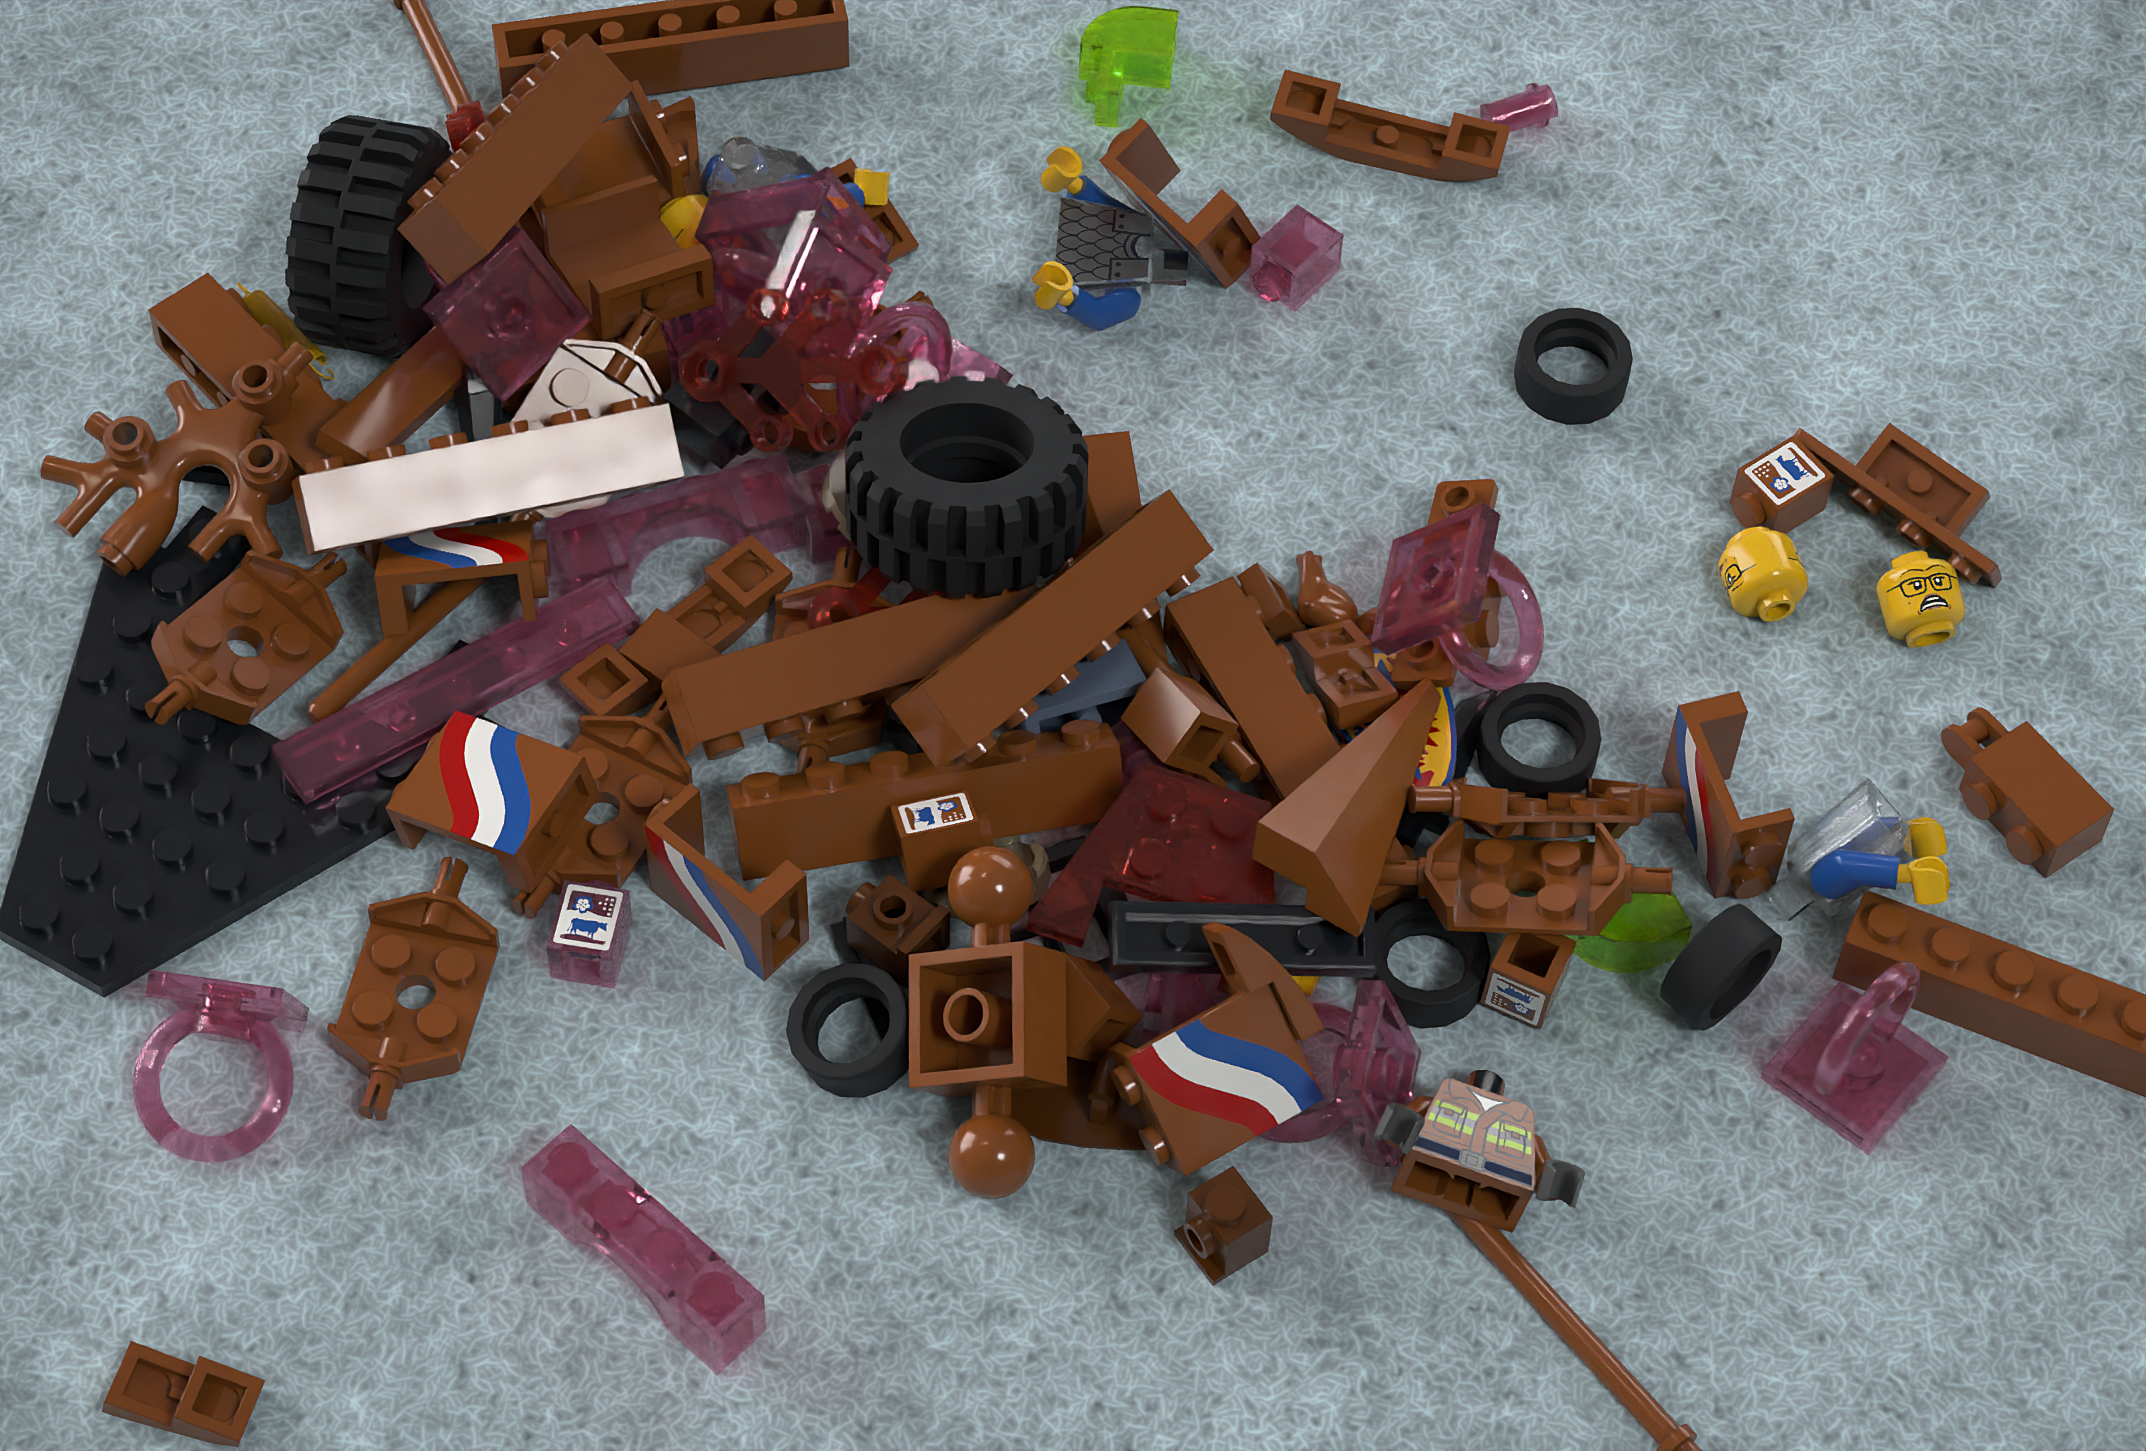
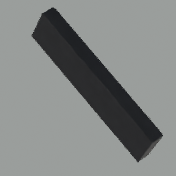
M1111 900L1108 906L1109 971L1223 974L1201 928L1214 921L1232 927L1251 938L1269 952L1291 976L1373 977L1377 972L1374 907H1370L1364 930L1357 938L1304 908L1305 905Z

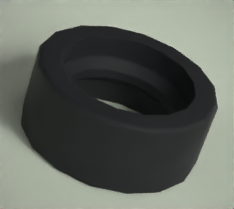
M1561 308L1540 315L1524 329L1518 346L1514 368L1516 390L1528 408L1547 420L1566 425L1590 424L1605 418L1622 403L1626 392L1633 361L1630 341L1616 323L1601 313L1582 308ZM1556 347H1576L1588 350L1602 359L1609 371L1604 379L1592 384L1572 385L1557 381L1545 373L1537 361L1542 353Z
M1548 682L1520 683L1501 691L1486 707L1480 725L1476 748L1479 769L1491 787L1508 789V792L1525 793V798L1547 800L1548 792L1580 793L1586 787L1587 778H1592L1602 740L1599 720L1587 701L1566 687ZM1541 719L1555 723L1570 733L1575 741L1576 752L1571 761L1558 767L1536 768L1522 764L1510 756L1502 746L1501 738L1504 730L1513 723L1521 720Z
M1427 899L1406 900L1387 909L1375 922L1377 972L1373 977H1363L1365 991L1376 1007L1397 1023L1420 1029L1446 1027L1466 1017L1481 1000L1491 957L1486 934L1484 932L1445 930ZM1427 935L1442 939L1458 949L1462 955L1465 966L1463 977L1458 983L1440 990L1426 991L1410 987L1396 978L1388 968L1387 958L1389 951L1396 942L1411 936Z
M1738 903L1728 907L1707 923L1681 951L1661 984L1660 997L1696 1029L1701 1031L1707 1030L1719 1023L1745 1000L1762 981L1781 950L1782 937L1746 906Z
M843 963L821 971L801 988L789 1009L786 1034L791 1053L820 1088L839 1097L865 1098L887 1090L904 1076L909 1069V998L887 972L869 964ZM858 998H874L881 1001L888 1009L890 1016L889 1030L881 1044L865 1058L851 1063H833L828 1061L822 1055L818 1046L819 1032L828 1016L842 1004Z

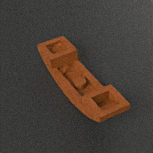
M1284 70L1271 110L1270 120L1299 140L1323 152L1349 162L1430 180H1482L1495 178L1498 175L1511 126L1454 112L1451 125L1448 127L1338 99L1341 83Z
M750 534L703 569L705 584L666 612V614L697 634L719 653H722L750 629L775 602L776 595L782 593L792 581V571ZM608 642L604 643L559 677V685L591 715H629L658 700L662 690L650 684L649 680L618 652L621 647L616 650Z

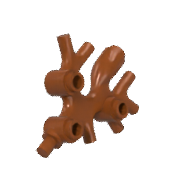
M295 341L278 361L273 359H253L245 362L238 368L233 377L232 385L236 396L227 404L215 409L203 408L186 380H178L171 383L166 388L165 394L176 411L178 424L172 435L157 441L149 424L139 417L125 416L113 421L100 411L93 413L86 421L84 430L103 444L106 451L103 459L95 463H87L46 455L42 462V479L70 485L78 490L76 498L54 523L66 535L74 538L116 491L124 487L132 488L136 492L134 503L99 538L103 545L96 551L97 556L110 569L125 577L131 570L139 572L169 536L177 517L179 487L184 476L194 468L214 466L222 470L228 477L230 484L229 498L223 508L188 545L189 551L200 561L208 563L228 539L241 535L247 538L253 551L280 559L284 552L269 527L266 518L267 506L280 504L293 495L291 482L297 478V473L282 444L273 439L255 440V436L260 425H272L286 417L292 404L291 394L299 387L296 377L312 361L313 355L302 344Z

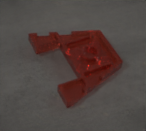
M1144 762L1030 912L1025 930L1082 948L1103 886L1154 902L1275 904L1274 871L1252 859L1258 821L1271 811V803ZM1223 974L1220 975L1216 991L1228 994L1224 985L1227 981Z

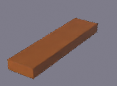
M450 312L318 430L315 446L334 457L342 456L343 462L352 466L369 462L368 451L402 444L454 397V390L466 382L464 354L470 351H485L489 354L490 364L498 355L501 340Z

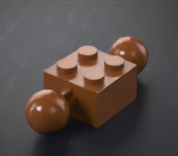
M984 846L971 850L962 856L953 867L948 880V897L951 907L959 919L971 927V947L909 955V1088L950 1098L972 1096V1117L957 1129L950 1142V1169L959 1185L970 1194L984 1199H1000L1010 1196L1023 1187L1031 1176L1035 1164V1147L1031 1135L1018 1120L1011 1117V1092L1067 1087L1066 953L1026 941L1010 942V927L1025 915L1033 897L1032 877L1026 864L1015 853L1002 847Z

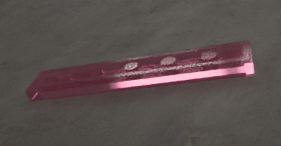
M605 574L539 608L537 621L524 622V618L521 617L272 745L273 758L306 805L431 740L436 733L442 730L455 710L475 717L579 663L604 643L608 642L613 645L633 635L640 627V619L608 575Z

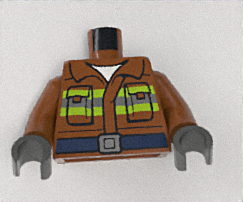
M1488 1070L1471 1072L1466 1077L1465 1083L1452 1078L1442 1080L1435 1097L1419 1095L1405 1105L1388 1103L1372 1136L1379 1141L1384 1139L1392 1147L1402 1148L1401 1152L1406 1154L1390 1191L1513 1233L1532 1194H1535V1199L1540 1201H1556L1559 1199L1569 1207L1575 1208L1585 1172L1574 1164L1552 1160L1542 1137L1534 1133V1112L1524 1103L1503 1097L1505 1089L1503 1079L1498 1074Z

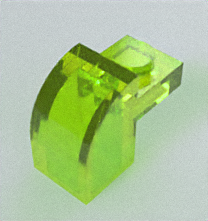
M1147 6L1120 7L1103 13L1087 26L1080 41L1079 79L1087 80L1085 103L1095 104L1094 125L1118 127L1124 84L1170 89L1177 46L1179 10Z
M1585 838L1577 842H1589V840ZM1673 890L1672 896H1668V894L1632 893L1631 903H1624L1599 935L1564 936L1577 941L1574 953L1590 965L1616 973H1634L1676 960L1688 944L1693 925Z

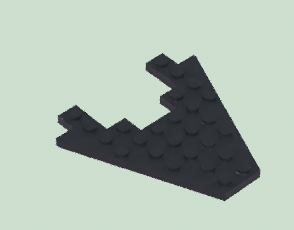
M202 505L166 548L161 546L139 572L131 570L125 577H122L110 569L104 562L102 563L0 906V940L103 998L107 997L396 830L385 807L390 802L396 786L406 780L426 752L431 738L442 730L455 710L502 726L484 717V715L514 679L512 666L459 640L387 730L343 708L324 724L315 725L297 748L251 723L238 725L197 708L189 711L186 707H183L166 724H157L155 719L158 713L151 719L146 712L145 704L156 697L169 684L151 644L158 624L164 621L169 625L228 577L242 561L246 552L252 549L246 537L236 535L228 539L208 563H204L195 557L187 548L188 545L217 514V512Z

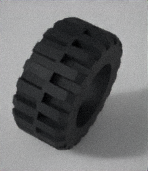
M347 115L331 122V125L325 127L319 134V142L312 145L307 155V166L305 170L301 171L297 183L298 193L296 201L292 202L289 218L292 222L290 236L287 237L285 253L288 255L285 283L290 291V295L287 298L289 310L295 315L293 322L297 329L312 343L378 356L399 358L434 326L433 318L435 314L440 312L444 301L443 292L448 284L397 229L414 211L407 201L433 177L437 178L434 174L435 170L454 154L449 150V143L432 128L358 115Z
M950 376L947 382L935 383L933 379L916 382L914 388L908 391L899 388L887 394L882 404L875 402L860 417V420L852 428L848 436L847 449L845 450V518L849 538L857 547L859 554L873 569L879 567V571L884 577L897 584H900L902 581L910 583L912 589L917 592L930 595L932 590L946 592L947 598L965 599V594L982 593L983 598L1001 596L1004 589L1012 587L1017 592L1029 588L1035 584L1038 576L1047 579L1058 571L1064 564V561L1067 562L1081 544V536L1085 533L1089 454L1087 443L1082 437V431L1068 413L1064 414L1065 412L1060 405L1046 396L1040 399L1034 389L1018 384L1015 388L1006 386L1002 379L985 377L984 381H968V376Z

